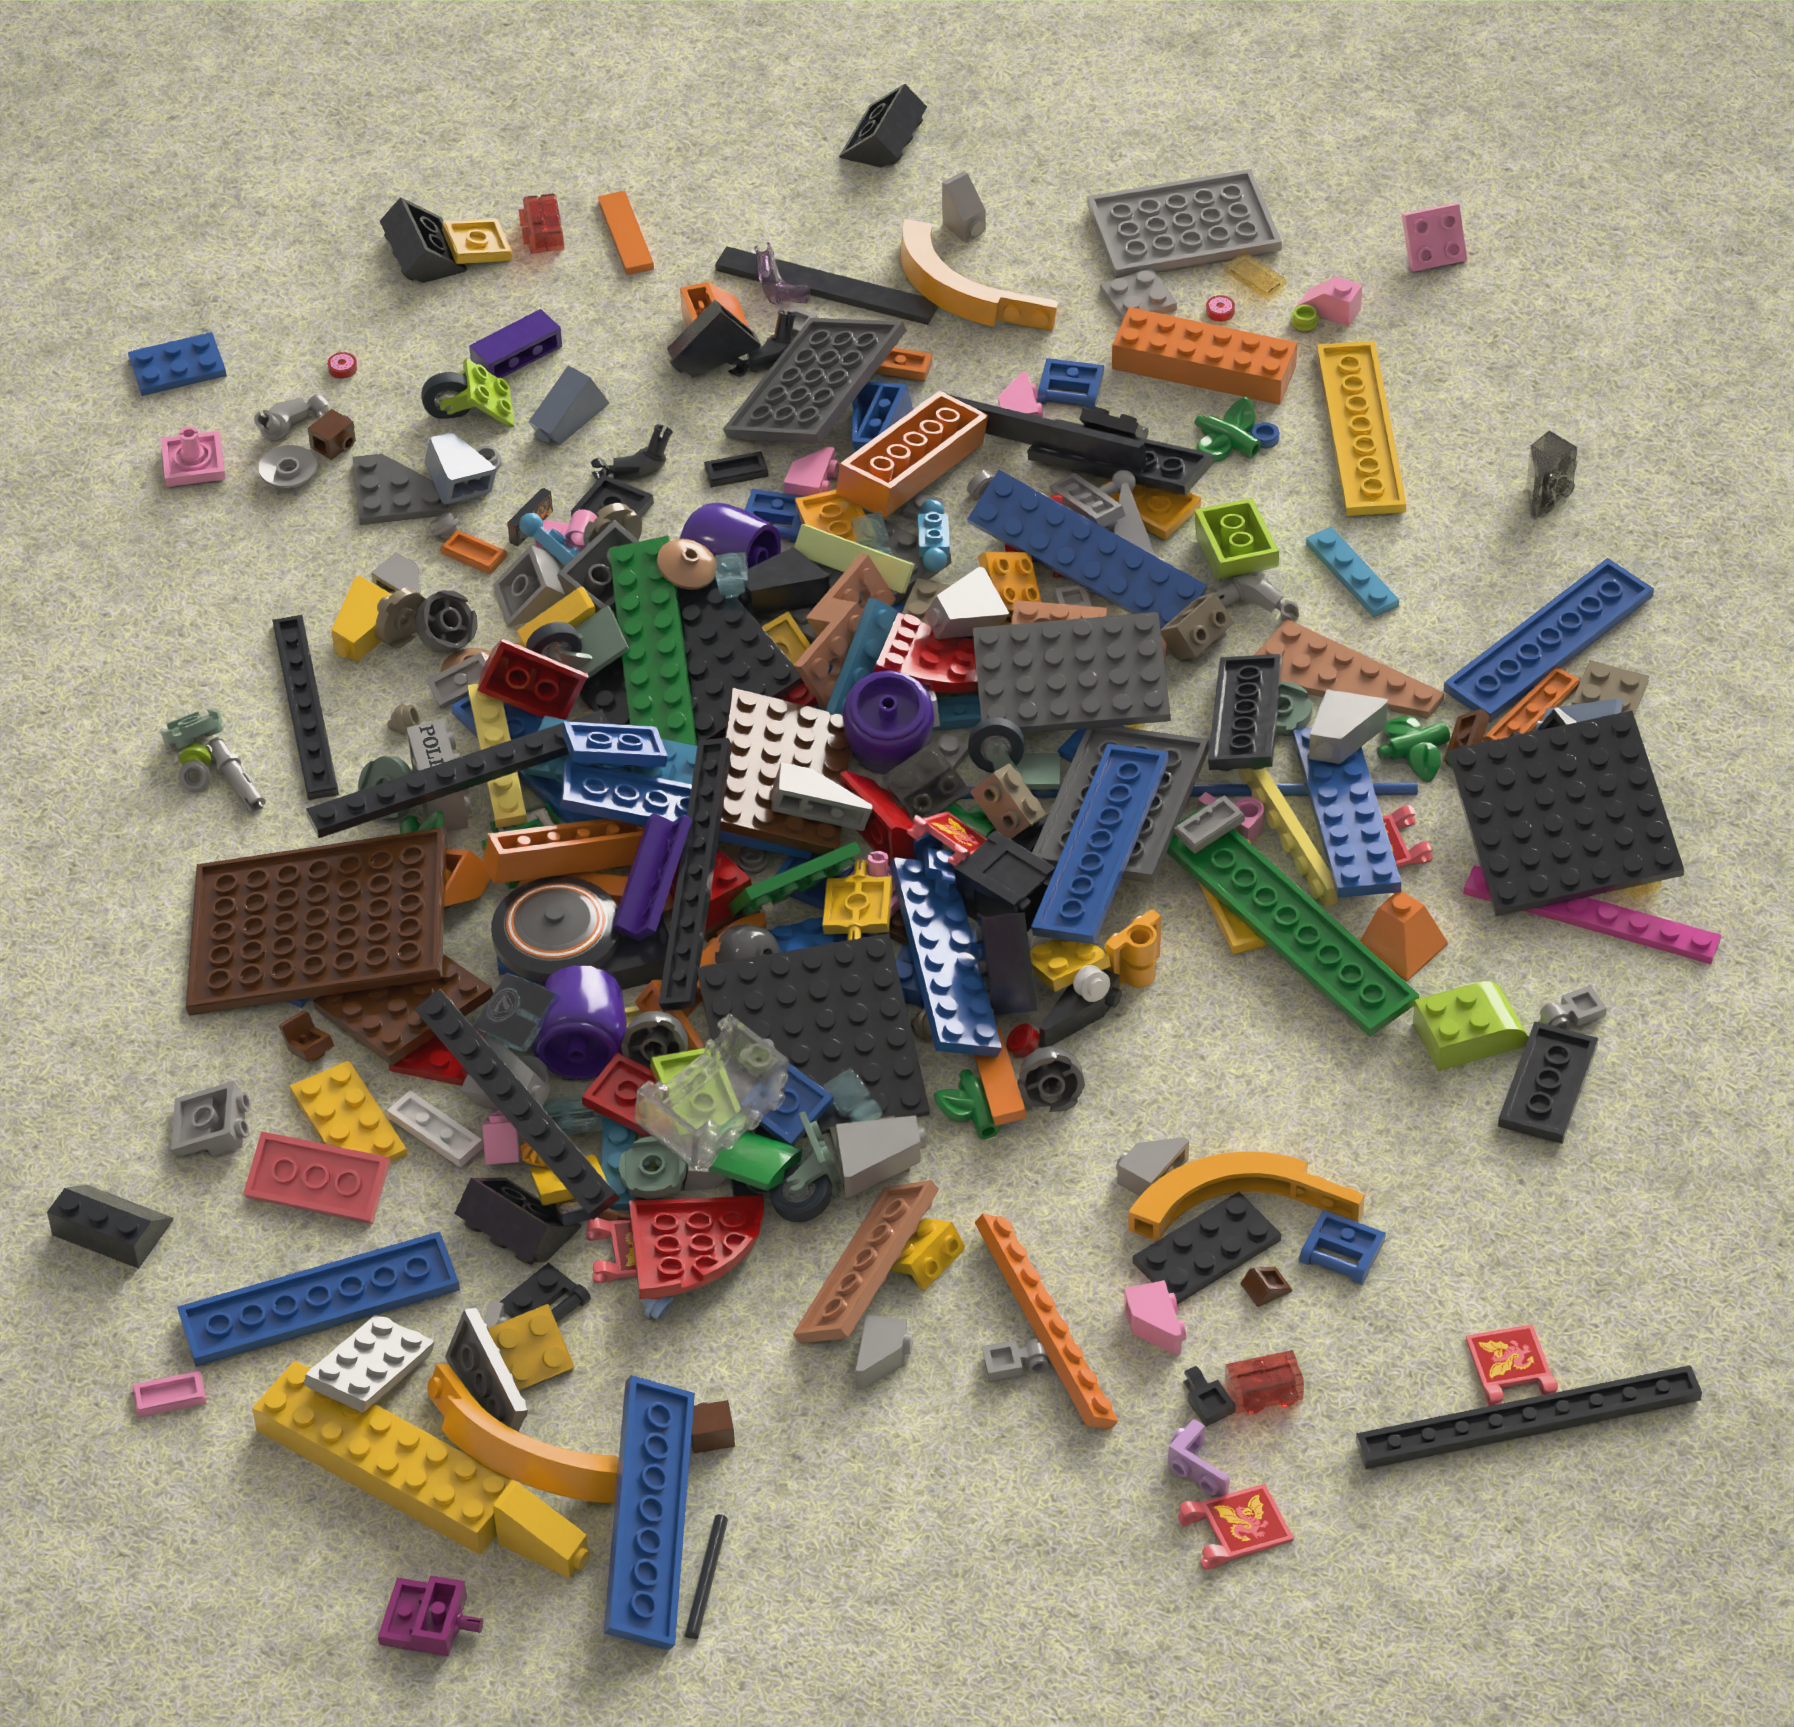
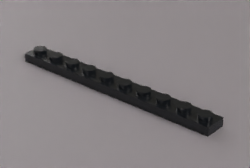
M602 710L567 721L609 724ZM563 723L306 808L307 818L319 839L569 755L562 735Z
M729 738L698 741L687 816L692 818V822L681 853L659 1005L663 1011L692 1009L695 1005L698 984L697 971L701 963L732 750Z
M441 989L414 1009L593 1220L620 1199Z
M1691 1365L1360 1432L1356 1433V1444L1365 1469L1697 1402L1701 1401L1702 1391Z

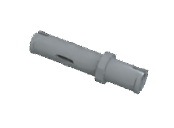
M215 737L211 739L208 743L210 746L207 745L206 747L217 764L218 772L228 779L250 813L262 809V804L265 805L266 800L241 767L240 758L236 754H232L223 738Z

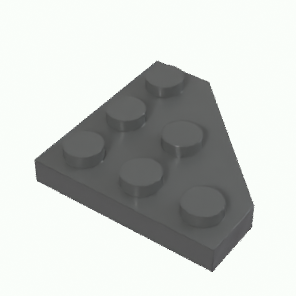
M384 454L353 457L360 525L437 517L449 512L448 504L442 503L431 479Z

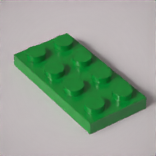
M852 842L745 888L727 906L733 917L744 913L745 917L762 910V906L770 901L773 905L788 899L790 894L798 889L800 893L816 887L818 885L817 882L824 878H838L845 874L844 870L855 865L853 860L862 852L857 842Z

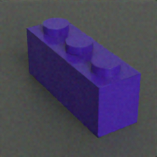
M539 309L469 345L470 359L476 365H482L487 372L495 377L503 378L561 348V327L542 309Z

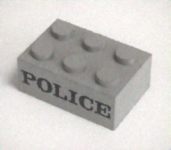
M444 720L406 727L411 765L414 772L460 757L459 753L455 754L452 751L456 750L453 731L447 732ZM469 788L423 803L422 806L426 820L434 812L442 811L446 832L467 828V816L472 815L469 798L464 797V795L469 794Z

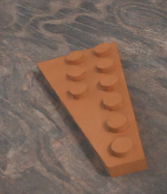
M1286 619L1254 654H1282L1281 681L1292 682L1301 686L1308 695L1324 698L1328 689L1388 699V708L1391 711L1423 718H1429L1444 701L1445 693L1289 619Z

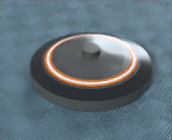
M554 876L530 881L510 892L495 910L491 923L494 950L502 963L511 971L525 978L540 982H546L549 976L558 970L574 965L591 966L599 969L613 956L620 943L621 933L612 929L618 907L606 891L586 880Z

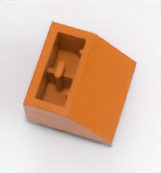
M709 282L680 287L681 311L687 327L714 299L748 326L739 301L732 294Z

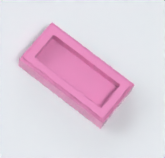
M200 1371L132 1385L138 1418L207 1403Z

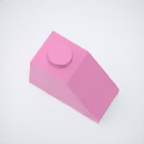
M1335 276L1309 288L1297 306H1313L1319 317L1349 327L1361 310L1362 285Z

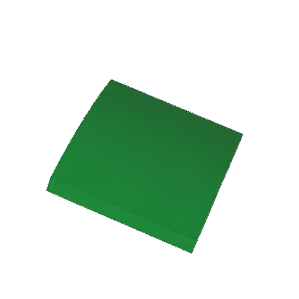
M744 1130L733 1137L718 1152L710 1163L708 1171L767 1191L783 1183L785 1170L801 1162L803 1149Z

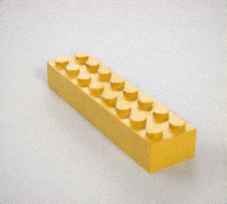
M296 1360L290 1364L252 1407L256 1431L471 1551L481 1555L497 1536L493 1505L512 1479L486 1467L469 1455L376 1404H373L362 1413L304 1386L305 1375L311 1369Z

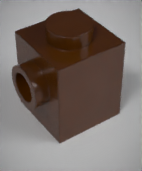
M331 409L308 427L310 448L333 460L344 450H349L356 441L354 422L348 416Z
M728 1400L713 1403L703 1402L694 1406L691 1435L694 1453L735 1447L734 1427Z

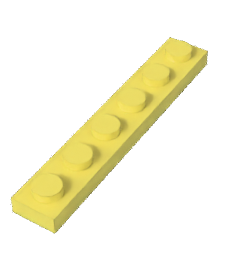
M478 684L468 685L480 750L510 741L503 701L477 691ZM518 772L487 782L496 828L527 823Z
M1251 768L1238 769L1239 777L1242 783L1248 784L1252 791V797L1262 802L1270 828L1276 829L1283 849L1286 852H1290L1295 860L1298 873L1301 876L1304 875L1309 882V888L1315 899L1319 898L1325 907L1337 904L1338 898L1330 870L1266 768L1259 770Z

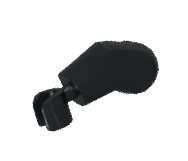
M778 310L774 335L768 337L763 346L748 353L746 360L737 358L728 362L730 365H736L734 369H730L728 372L741 377L747 372L749 367L752 372L772 367L793 340L791 335L796 314L787 311V314H785L784 310Z
M656 424L647 447L640 449L631 456L613 458V465H607L604 459L601 458L593 459L591 461L592 467L602 468L600 471L592 472L594 478L598 480L603 474L606 476L613 474L614 479H635L658 471L667 460L664 452L673 431L666 427L663 436L660 437L664 425Z

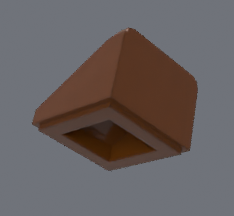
M1250 1267L1240 1283L1257 1307L1293 1291L1276 1267Z

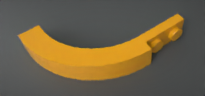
M904 220L900 246L901 265L911 284L929 301L954 315L994 327L996 321L1053 331L1058 301L986 287L960 276L946 266L935 253L931 244L932 224Z
M1257 1151L1222 1153L1182 1165L1159 1178L1148 1187L1129 1210L1128 1231L1158 1241L1172 1223L1186 1211L1207 1200L1237 1193L1238 1191L1241 1193L1260 1192L1285 1196L1359 1222L1363 1215L1365 1194L1359 1193L1353 1188L1343 1187L1327 1181L1323 1177L1308 1174V1162L1291 1156Z
M436 1364L433 1376L428 1381L427 1394L445 1417L441 1430L461 1450L499 1474L530 1487L568 1498L615 1504L619 1460L616 1455H599L567 1450L543 1443L517 1432L498 1421L482 1408L449 1364Z

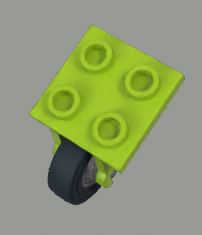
M467 358L463 361L462 371L458 373H438L430 377L422 387L421 397L424 409L435 418L450 419L462 417L472 407H477L505 426H514L510 385L504 379L497 378L487 372L482 365H476Z

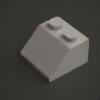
M530 545L493 584L508 626L530 622L566 597L557 577V574L562 570L559 560L554 555L533 545Z

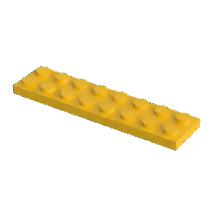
M1375 341L1317 344V358L1346 516L1406 513V498Z

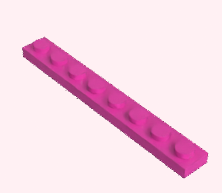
M1474 865L1464 886L1463 894L1491 902L1481 867ZM1589 897L1525 910L1528 913L1708 964H1712L1721 941L1720 934Z

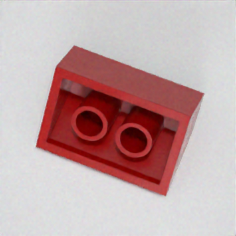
M501 639L492 648L480 673L477 691L541 718L548 716L566 720L588 674Z
M848 771L841 772V787L872 805V811L864 831L855 829L874 852L881 851L888 855V866L891 865L893 858L914 859V838L906 833L907 830L913 827L914 823L910 820L906 810L902 807L899 808L893 801L890 793L886 789H882L873 779Z

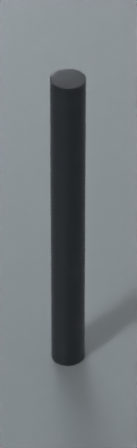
M722 1514L714 1516L685 1631L686 1638L698 1639L728 1523V1518Z

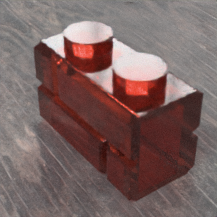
M551 193L543 194L540 197L537 195L524 197L523 209H518L520 226H526L521 228L523 244H529L530 253L532 254L564 250L563 230L556 195Z
M1293 1350L1225 1364V1383L1231 1399L1236 1404V1414L1241 1412L1255 1414L1262 1411L1265 1407L1278 1404L1287 1407L1303 1399L1304 1378Z

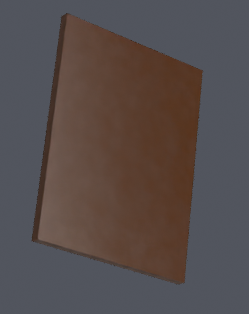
M445 828L197 864L186 998L188 1015L442 979L447 844Z

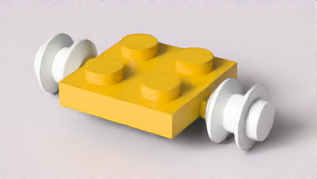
M1032 929L1027 932L1032 972L1056 992L1073 984L1075 991L1089 1002L1098 1001L1107 994L1110 987V979L1102 970L1111 967L1110 958L1098 946L1033 936Z

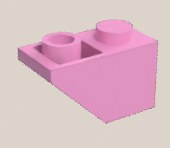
M1022 372L998 396V407L1043 417L1041 403H1036L1035 383L1030 384L1027 372Z
M827 447L793 461L784 481L785 494L810 496L831 491L830 480L837 477L839 470V461L835 460V449Z
M501 1111L490 1112L491 1115L485 1118L482 1124L485 1165L519 1162V1132Z
M1165 1280L1125 1288L1124 1308L1132 1334L1174 1355L1181 1354L1182 1341L1186 1340L1185 1325L1183 1320L1177 1321L1175 1313H1178L1176 1297L1174 1293H1168Z

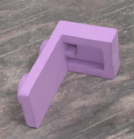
M1193 1419L1185 1429L1180 1428L1173 1436L1169 1445L1168 1465H1170L1176 1475L1182 1478L1189 1477L1197 1482L1200 1488L1208 1495L1213 1496L1216 1494L1219 1497L1227 1495L1230 1488L1229 1476L1195 1455L1204 1445L1205 1425Z

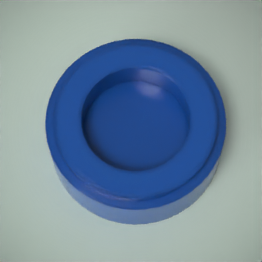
M1261 422L1255 424L1250 430V435L1261 441V448H1272L1279 442L1280 431L1272 423Z

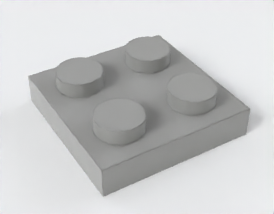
M1153 268L1100 284L1101 293L1121 321H1123L1129 307L1160 314L1177 309V301Z

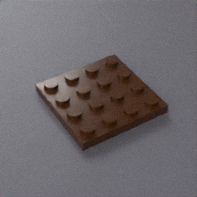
M443 954L442 979L319 996L313 1000V1005L322 1016L392 1066L436 1036L414 1009L439 989L443 991L464 1017L492 999L493 991L491 986Z

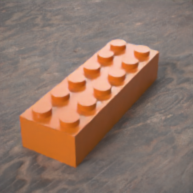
M1132 307L1128 308L1112 344V369L1227 394L1247 396L1251 399L1279 405L1296 368L1297 342Z
M941 391L937 392L840 463L836 493L853 503L871 510L874 514L886 518L983 445L988 414Z

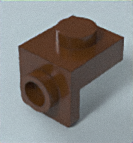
M305 1010L279 1025L288 1050L306 1062L320 1059L327 1050L335 1046L331 1036L316 1028L309 1012Z

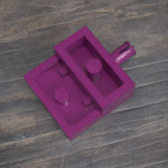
M430 1575L427 1583L397 1577L378 1634L379 1645L449 1656L454 1638L459 1631L466 1630L481 1633L484 1620L483 1618L463 1616V1609L467 1599L465 1581Z

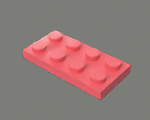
M261 1131L243 1195L249 1199L373 1224L391 1161L385 1156Z

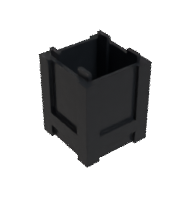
M996 830L964 861L962 860L954 867L956 889L962 894L968 917L977 922V918L1025 912L1027 932L1031 929L1055 871L1053 865Z

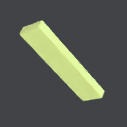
M801 524L794 546L808 559L845 572L860 554L869 555L888 587L899 593H906L915 565L806 524Z

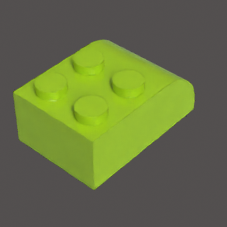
M1253 498L1195 509L1196 540L1217 580L1278 567L1279 550Z
M1478 982L1416 999L1414 1002L1413 1025L1437 1071L1523 1048L1526 1046L1529 1038L1502 987L1494 982Z

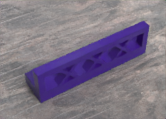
M657 813L649 815L612 929L639 942L656 932L692 818L683 815L673 822Z

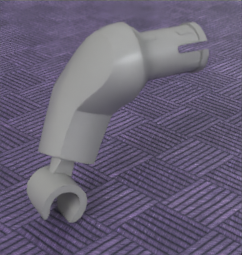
M319 394L313 395L307 403L304 402L302 397L276 403L269 411L262 410L263 414L259 411L255 415L254 422L260 428L261 434L265 439L278 441L288 434L293 425L307 419L308 411L312 410L319 417L328 412L327 406L329 404Z
M1238 575L1232 577L1229 585L1213 592L1217 594L1224 607L1239 600V602L1255 603L1270 613L1277 608L1281 611V620L1283 622L1286 619L1293 621L1292 617L1287 613H1293L1299 617L1298 605L1295 602H1283L1284 595L1263 579L1253 576Z

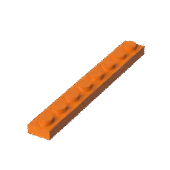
M982 1213L974 1223L1040 1343L1043 1344L1051 1363L1086 1426L1106 1430L1113 1428L1118 1419L1112 1410V1404L1104 1396L1097 1383L1096 1375L1089 1369L1083 1358L1082 1350L1076 1345L1069 1333L1067 1323L1060 1317L1054 1306L1053 1298L1047 1293L1040 1281V1274L1033 1268L1027 1257L1026 1249L1015 1236L1012 1224L1002 1216L997 1217Z

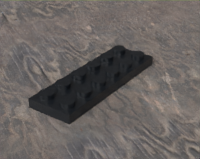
M1055 419V421L1144 442L1147 461L1146 469L1143 472H1138L1033 445L1027 450L1028 460L1110 479H1112L1116 472L1127 470L1134 475L1136 485L1184 496L1187 495L1213 464L1212 453Z
M1282 654L1220 657L1208 754L1209 770L1230 771L1246 768L1259 770L1265 767H1273L1283 667Z

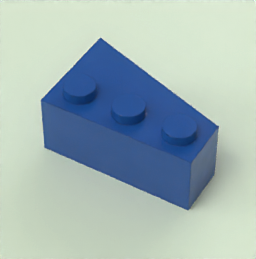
M869 381L852 402V443L854 451L857 452L913 411L907 384Z

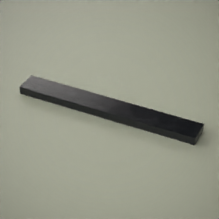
M726 246L715 264V269L718 272L929 325L939 307L924 296Z
M949 395L988 414L985 434L1138 472H1143L1147 467L1144 442Z
M297 615L273 619V628L308 800L339 795L303 616Z

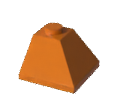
M446 848L444 907L480 898L482 893L488 888L491 877L483 865V861L470 850Z
M1402 890L1401 892L1394 893L1378 907L1360 940L1364 946L1405 981L1412 978L1448 945L1447 940L1425 905Z

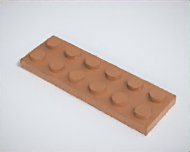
M932 1180L883 1188L795 1329L793 1335L800 1343L845 1339L854 1333L856 1324L864 1311L870 1307L872 1298L879 1287L886 1281L887 1274L894 1262L902 1255V1249L909 1238L916 1232L921 1218L932 1206V1201L939 1191Z

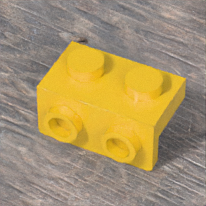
M930 1218L920 1220L916 1232L909 1238L902 1249V1255L894 1262L890 1271L912 1275L918 1287L926 1290L965 1249V1245L953 1222Z

